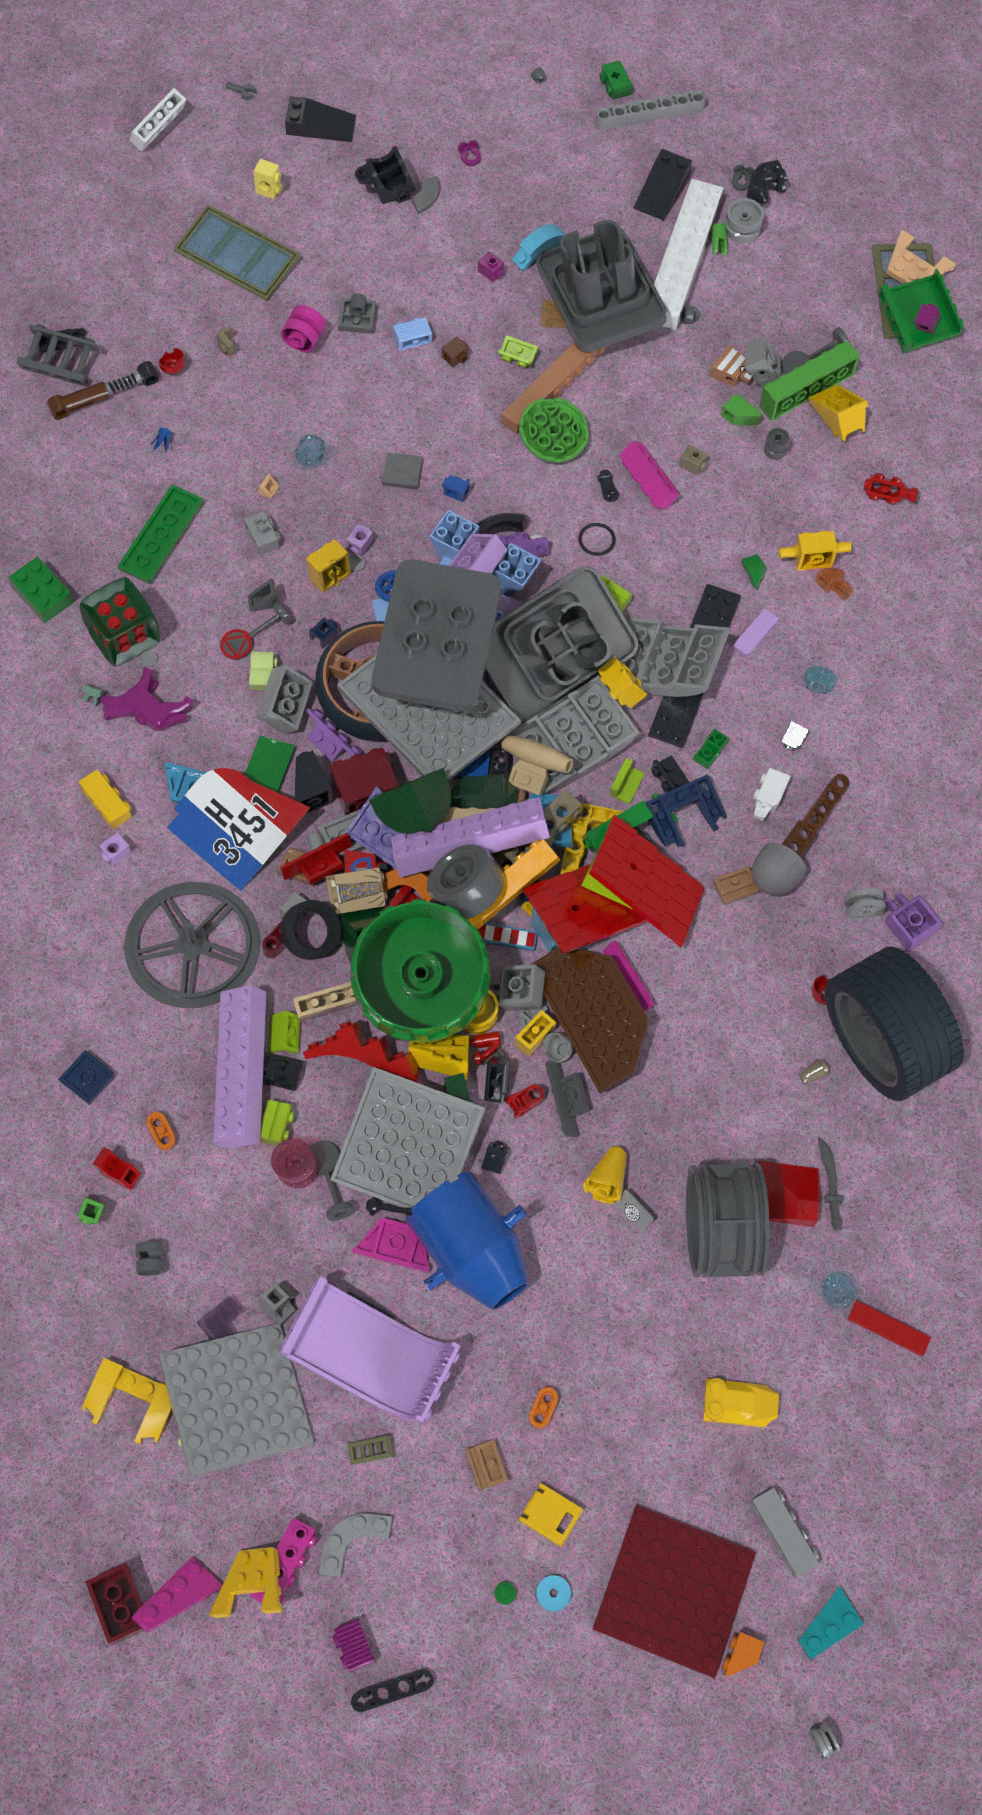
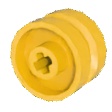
M488 990L485 1002L478 1014L463 1031L479 1035L487 1033L494 1027L498 1018L499 1003L491 990Z

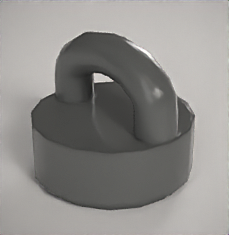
M685 306L682 312V321L687 324L695 323L699 318L698 308Z

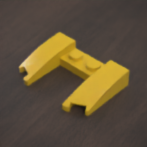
M103 1358L82 1409H89L94 1416L91 1421L97 1425L114 1389H119L150 1403L134 1442L141 1443V1438L154 1437V1442H158L173 1411L166 1385L155 1382L124 1368L122 1365Z

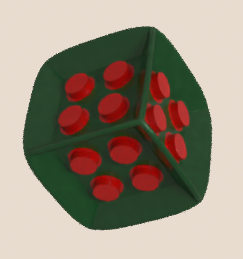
M127 577L108 583L89 594L80 602L81 616L90 636L105 658L114 667L136 658L160 641V630L156 617L140 591Z

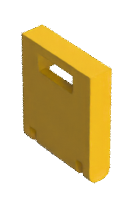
M540 1483L538 1488L544 1491L543 1494L535 1490L522 1512L528 1516V1519L526 1520L520 1516L518 1521L562 1548L582 1515L583 1509ZM567 1513L573 1518L564 1534H561L556 1530Z

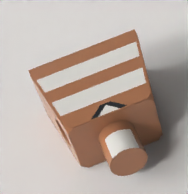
M731 345L725 349L711 367L710 377L734 387L740 380L747 384H750L753 380V376L746 371L744 366L746 357Z

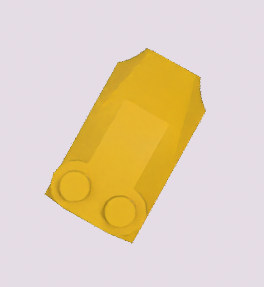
M719 1378L705 1379L704 1422L765 1428L772 1420L778 1418L779 1393L772 1390L768 1385L726 1381Z

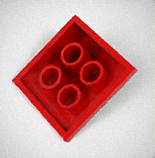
M759 1161L758 1164L761 1165L765 1177L769 1221L814 1227L817 1223L819 1205L818 1168Z

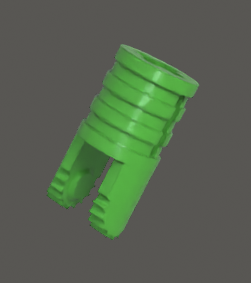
M716 223L711 227L712 253H717L720 245L721 255L726 256V225Z

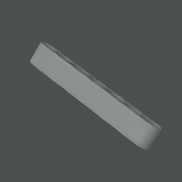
M695 90L602 107L596 113V127L606 130L698 113L704 109L706 95L703 91Z

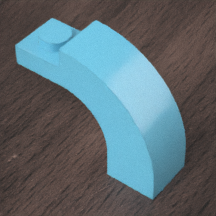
M555 224L542 226L529 234L519 244L521 248L512 260L522 271H526L542 252L559 246L561 238L566 233Z

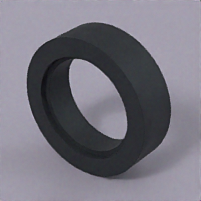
M307 900L292 906L285 913L280 927L281 938L285 947L294 956L306 960L317 959L331 953L337 946L341 937L340 920L336 912L328 904L318 900ZM303 912H314L320 915L326 923L327 936L324 943L318 948L305 947L298 941L295 935L294 926L296 919Z

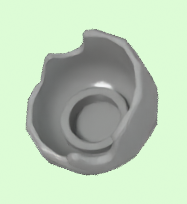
M552 1032L546 1035L542 1043L546 1048L545 1055L556 1063H563L571 1057L573 1045L566 1034Z

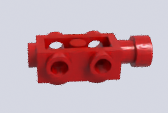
M881 473L870 474V478H866L863 489H866V494L869 495L868 498L879 500V497L885 498L886 502L896 504V501L901 502V498L915 503L918 494V488H905V482H902L901 478L892 477V479L885 478V475ZM879 482L880 486L876 488L873 484ZM896 486L897 490L893 492L891 487Z

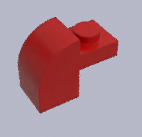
M103 1147L92 1163L100 1170L99 1172L103 1176L129 1190L133 1188L142 1174L131 1163L119 1159L112 1151Z

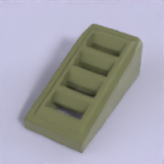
M389 1435L348 1443L351 1465L395 1457L392 1436ZM382 1442H385L386 1453L384 1454L382 1449ZM375 1443L377 1444L378 1455L374 1454L373 1444ZM364 1445H368L369 1457H366ZM360 1446L361 1452L360 1459L357 1458L356 1447Z

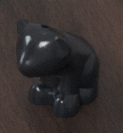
M779 160L763 162L755 168L750 179L746 198L752 199L761 205L766 204L769 200L767 190L775 189L778 193L786 191L785 182H787V174Z

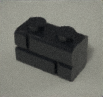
M491 1057L487 1062L484 1101L504 1103L507 1099L510 1059Z

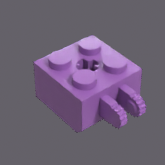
M898 892L895 894V899L901 906L899 908L891 899L885 901L887 907L892 912L887 916L885 924L907 951H910L937 933L943 924L921 896H916L908 902Z

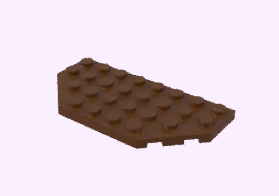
M557 947L530 964L537 965L545 972L543 994L567 1037L570 1039L598 1092L602 1094L633 1075L638 1064L650 1020L614 958L610 955H600L580 949L562 954Z

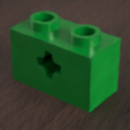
M618 60L602 65L599 76L601 82L606 85L607 94L611 95L613 100L631 95L632 83L621 61Z

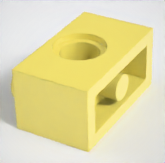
M260 159L253 171L255 192L274 199L282 190L279 165Z

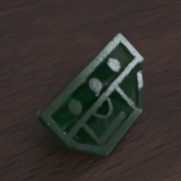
M503 775L464 776L451 791L450 807L461 809L471 807L497 809L508 806L513 802L517 803L519 791Z

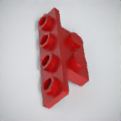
M348 833L338 836L328 843L322 844L318 848L285 863L280 867L283 879L287 880L302 872L311 885L343 869V863L337 854L352 846Z

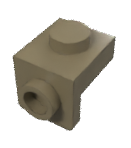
M228 326L221 329L216 335L221 352H226L231 357L235 354L234 343L230 340L234 336L233 328Z

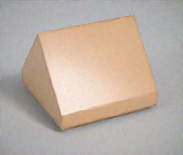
M268 474L259 486L258 493L272 499L280 485Z

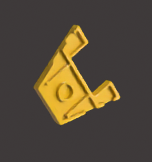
M274 1547L238 1551L209 1615L213 1618L230 1617L234 1595L265 1592L261 1608L262 1612L266 1614L281 1613L282 1604L279 1602L281 1587L278 1586V1576L280 1575L278 1550Z

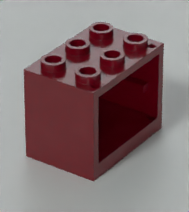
M374 748L368 753L356 754L349 759L337 760L330 765L331 782L344 815L360 810L376 786L379 787L382 793L399 786L384 748Z

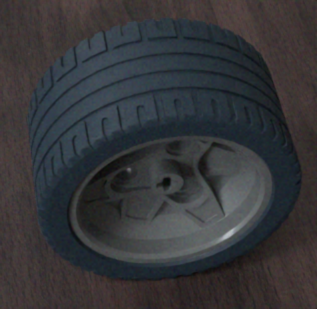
M885 947L832 977L826 983L824 994L827 1011L843 1048L847 1051V1054L863 1077L883 1096L893 1101H903L961 1065L964 1058V1046L955 1016L931 976L905 951L896 947Z

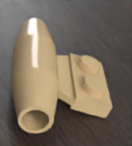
M506 735L502 741V749L520 759L513 765L507 783L542 796L548 781L547 770L569 773L572 769L573 759L555 748L528 738Z

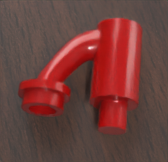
M499 1031L475 1035V1038L469 1039V1047H489L483 1053H480V1051L473 1053L475 1065H482V1061L491 1056L501 1045Z

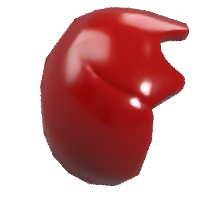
M174 348L172 353L166 351L163 357L159 359L160 369L166 374L181 372L185 366L183 351L178 348Z
M824 975L816 977L811 987L812 997L817 1003L826 1005L825 994L821 993L825 991L826 983L829 980Z

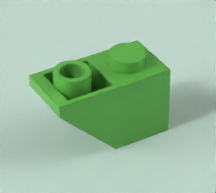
M737 393L722 406L721 416L732 425H759L762 418V413L759 409L753 407L745 398Z

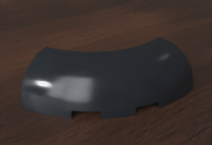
M500 513L486 517L476 523L479 526L478 534L523 532L528 515Z

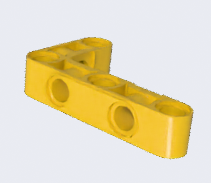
M581 803L583 806L582 812L586 816H580L571 822L573 846L578 847L579 850L574 851L570 847H565L560 875L581 868L585 850L582 836L589 831V828L594 829L611 819L613 815H618L623 811Z

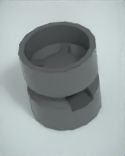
M773 428L768 432L764 445V453L768 458L779 460L785 456L790 440L789 434L785 429Z
M157 1241L137 1243L135 1251L136 1257L139 1260L136 1261V1274L151 1276L163 1273V1260L160 1259L163 1255L162 1243Z

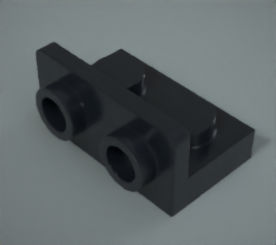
M672 755L661 761L657 759L653 761L652 774L655 778H659L665 793L689 783Z
M265 1052L263 1084L296 1091L304 1061Z

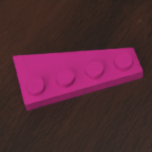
M191 1557L133 1614L132 1619L149 1633L171 1620L175 1615L183 1613L197 1602L200 1603L209 1595L220 1591L222 1584Z

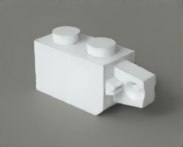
M769 768L767 774L763 773L760 780L762 787L761 789L757 788L753 799L756 800L754 804L756 806L754 818L764 821L769 812L772 813L777 810L788 785L790 775Z

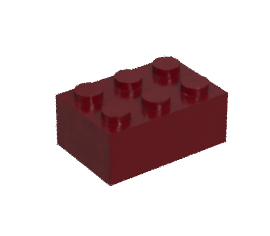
M127 1563L85 1581L109 1645L113 1646L145 1631L132 1619L133 1614L144 1604Z

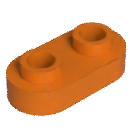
M160 1112L151 1113L147 1117L146 1124L157 1147L164 1151L172 1149L176 1143V1138L166 1117ZM155 1121L161 1122L158 1127L153 1125ZM168 1138L169 1142L164 1144L162 1140Z
M545 1387L541 1389L529 1414V1422L536 1429L545 1428L558 1402V1394L553 1388ZM544 1396H550L551 1401L549 1403L545 1402ZM542 1415L543 1421L538 1422L535 1417Z

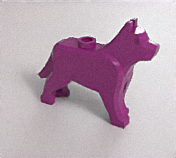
M146 666L143 669L140 681L125 694L114 697L104 695L100 698V702L104 705L105 720L131 716L135 717V720L140 725L146 724L154 731H161L171 725L187 722L186 713L193 707L194 702L186 696L184 701L180 703H159L152 695L159 681L153 677L152 670Z

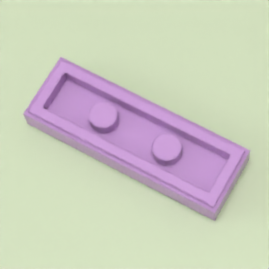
M764 608L733 644L732 649L747 658L776 625L779 618Z

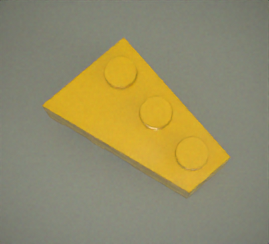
M451 1035L440 1042L431 1044L409 1042V1052L412 1053L417 1067L450 1076L464 1073V1077L467 1080L469 1036Z

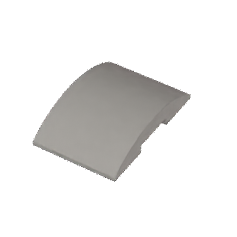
M629 618L628 624L638 640V650L624 664L632 671L636 679L641 681V686L646 693L682 697L697 695L707 691L728 637L729 628L695 624L694 628L666 626L662 621Z
M599 676L567 695L568 699L539 717L537 715L507 734L542 743L555 748L573 759V766L569 773L547 770L548 781L544 789L545 794L563 788L594 771L623 750L640 734L619 703L610 695L608 688L601 682Z

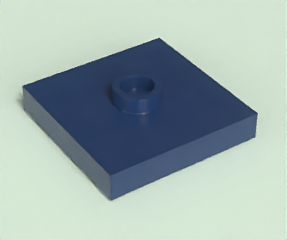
M84 1050L58 1080L85 1103L90 1105L115 1077V1073Z

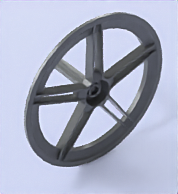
M204 882L175 884L149 897L133 915L128 925L124 942L126 963L131 976L139 987L159 1002L180 1008H199L220 1002V992L242 987L252 974L260 951V935L257 922L248 906L231 891ZM200 894L222 901V903L194 929L190 920L185 921L172 902V898L182 895ZM164 902H169L181 920L182 928L178 927ZM227 904L228 907L213 922V924L207 930L204 929V927L215 917V915ZM161 905L178 932L179 938L138 949V939L144 922ZM231 909L238 915L244 926L246 934L244 956L206 941V937ZM173 946L172 950L139 956V954ZM212 948L242 961L238 962L209 951ZM178 953L184 954L181 992L169 990L155 982L146 973L140 961ZM200 954L238 966L233 975L219 986L208 991L192 993L196 960ZM188 961L192 962L189 990L188 993H184Z

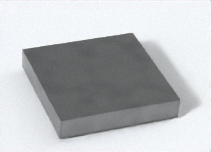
M387 452L382 485L418 489L422 456Z

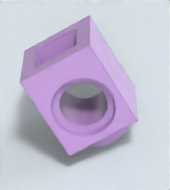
M358 524L346 539L347 549L362 557L373 542V532L368 527H362Z
M116 833L99 846L101 858L105 863L110 862L112 866L131 854L129 845L119 833ZM112 849H118L117 852L110 853Z

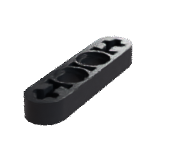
M422 1670L358 1691L352 1696L351 1705L355 1711L365 1712L425 1692L432 1687L433 1676L429 1671ZM422 1674L430 1678V1681L427 1682V1687L419 1684L415 1686L417 1691H412V1683L409 1678L414 1677V1682L420 1680V1675ZM401 1681H405L409 1685V1691L406 1694H399L396 1690L397 1684ZM380 1688H384L388 1692V1698L382 1702L378 1701L375 1697L376 1691ZM372 1691L375 1705L371 1706V1701L364 1703V1708H360L359 1705L355 1706L354 1702L357 1701V1696L361 1695L362 1698L369 1697L367 1692Z

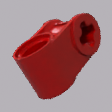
M533 1084L505 1100V1103L509 1104L513 1110L515 1119L525 1115L542 1103L543 1089L539 1085ZM533 1092H536L540 1095V1097L537 1099H532L529 1095Z

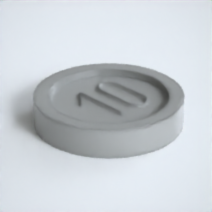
M354 555L349 558L351 571L359 572L364 569L365 560L363 557Z
M147 650L140 654L139 661L142 666L150 668L156 665L158 657L155 652Z

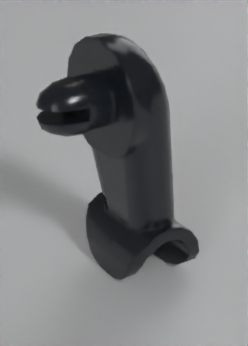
M602 470L597 476V480L600 482L603 498L607 502H614L619 496L618 490L614 486L612 474L609 470Z

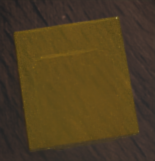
M543 300L541 327L566 328L554 302Z

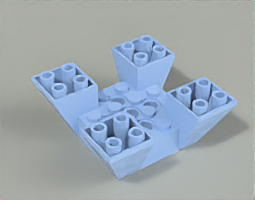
M448 510L429 536L441 559L439 564L449 566L471 534H478L479 526ZM510 543L502 560L496 565L492 573L501 582V594L511 597L523 589L542 562V559ZM497 610L495 621L503 617L504 613Z

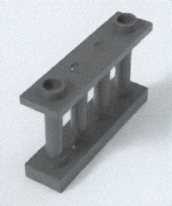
M29 324V329L35 335L28 356L25 358L18 357V366L23 370L86 387L88 379L83 371L90 350L99 351L95 341L90 338L82 339L49 330L40 324H36V326ZM42 336L51 340L44 361L40 363L35 361L34 357ZM57 342L67 343L61 364L58 367L52 366L50 363ZM75 345L82 347L83 351L77 370L73 372L69 371L67 366Z

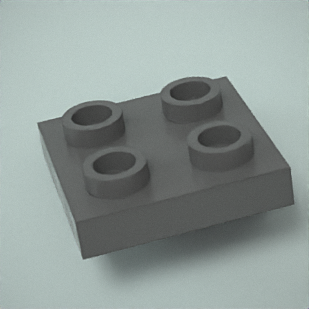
M359 293L353 294L351 299L342 298L338 330L373 333L376 301L367 300L363 294Z

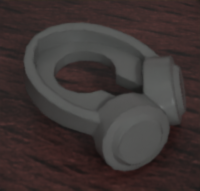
M742 164L735 166L732 178L733 187L739 191L747 190L754 169L750 166L745 168ZM744 174L746 183L742 185L737 180Z

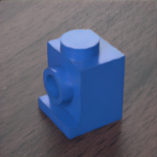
M449 475L448 478L445 477L442 483L444 495L463 502L470 490V479L467 478L464 481L462 478Z

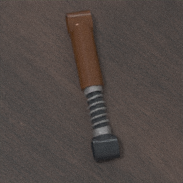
M145 361L139 364L137 371L132 372L131 375L127 374L126 377L123 375L122 378L118 377V380L114 379L113 382L109 381V383L102 381L65 396H52L48 399L47 405L54 419L60 420L69 416L73 411L108 399L109 395H112L113 392L118 393V390L122 391L124 388L127 389L126 387L131 388V385H153L159 381V375L152 362Z

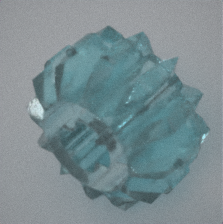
M813 665V667H809L806 671L804 684L807 689H811V692L815 691L818 694L820 692L826 694L827 691H831L834 687L836 675L833 670H828V667Z

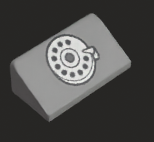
M628 1190L622 1193L619 1202H615V1205L641 1232L645 1231L653 1223L654 1217Z

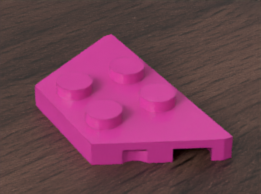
M381 1218L375 1224V1227L364 1236V1239L353 1248V1254L429 1273L426 1250L410 1226L405 1223Z

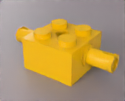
M834 531L804 532L798 534L794 546L779 547L778 555L780 559L794 557L797 571L831 568L836 553L851 552V542H836Z

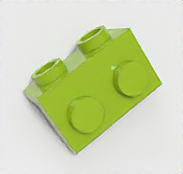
M506 335L501 350H498V354L503 361L509 363L511 360L517 362L516 365L522 368L532 367L539 347Z

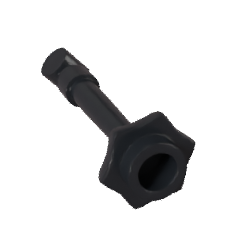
M376 1197L369 1199L366 1203V1210L369 1211L370 1216H373L379 1210L406 1214L408 1216L413 1214L411 1212L412 1208L381 1205Z

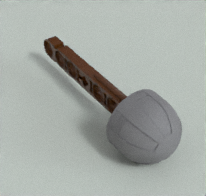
M837 774L830 780L826 786L827 788L822 791L802 821L798 820L782 844L768 843L757 855L752 865V878L762 892L771 896H782L792 891L806 873L805 864L801 859L802 855L817 836L816 831L849 786V780L844 774ZM836 779L843 782V787H839L836 784ZM827 792H831L834 795V800L828 798ZM818 804L824 806V813L819 811ZM816 816L817 818L814 820V824H812L811 818ZM804 830L807 838L801 837L799 831ZM790 843L796 844L798 850L793 851L790 847Z

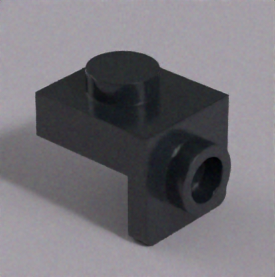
M500 1141L490 1142L481 1168L500 1174L509 1147H506V1144Z

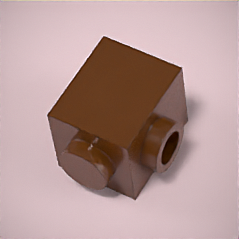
M456 336L442 347L441 357L454 368L460 362L464 363L467 360L469 347L465 341Z

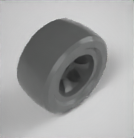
M475 844L463 845L449 851L435 864L428 877L427 892L435 904L452 906L460 911V914L465 919H470L483 913L496 901L503 888L504 875L496 860L484 848Z

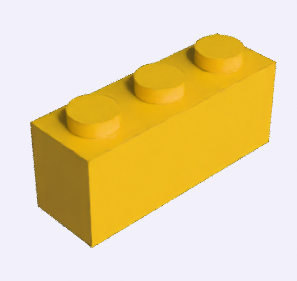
M96 769L78 781L80 789L112 830L131 818L130 810L132 809L127 801H122L119 798L121 796L119 791L109 785L110 781L104 773L101 775Z

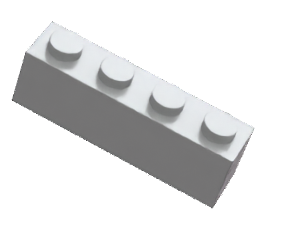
M772 1488L753 1499L750 1504L794 1579L819 1565L817 1561L819 1556L814 1548L810 1549L806 1542L808 1538L802 1529H798L795 1524L796 1518L790 1509L787 1510L783 1504L785 1499L781 1492Z

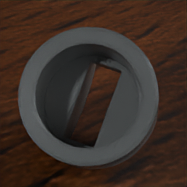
M538 67L532 72L531 77L534 81L540 83L544 81L545 73L541 67Z

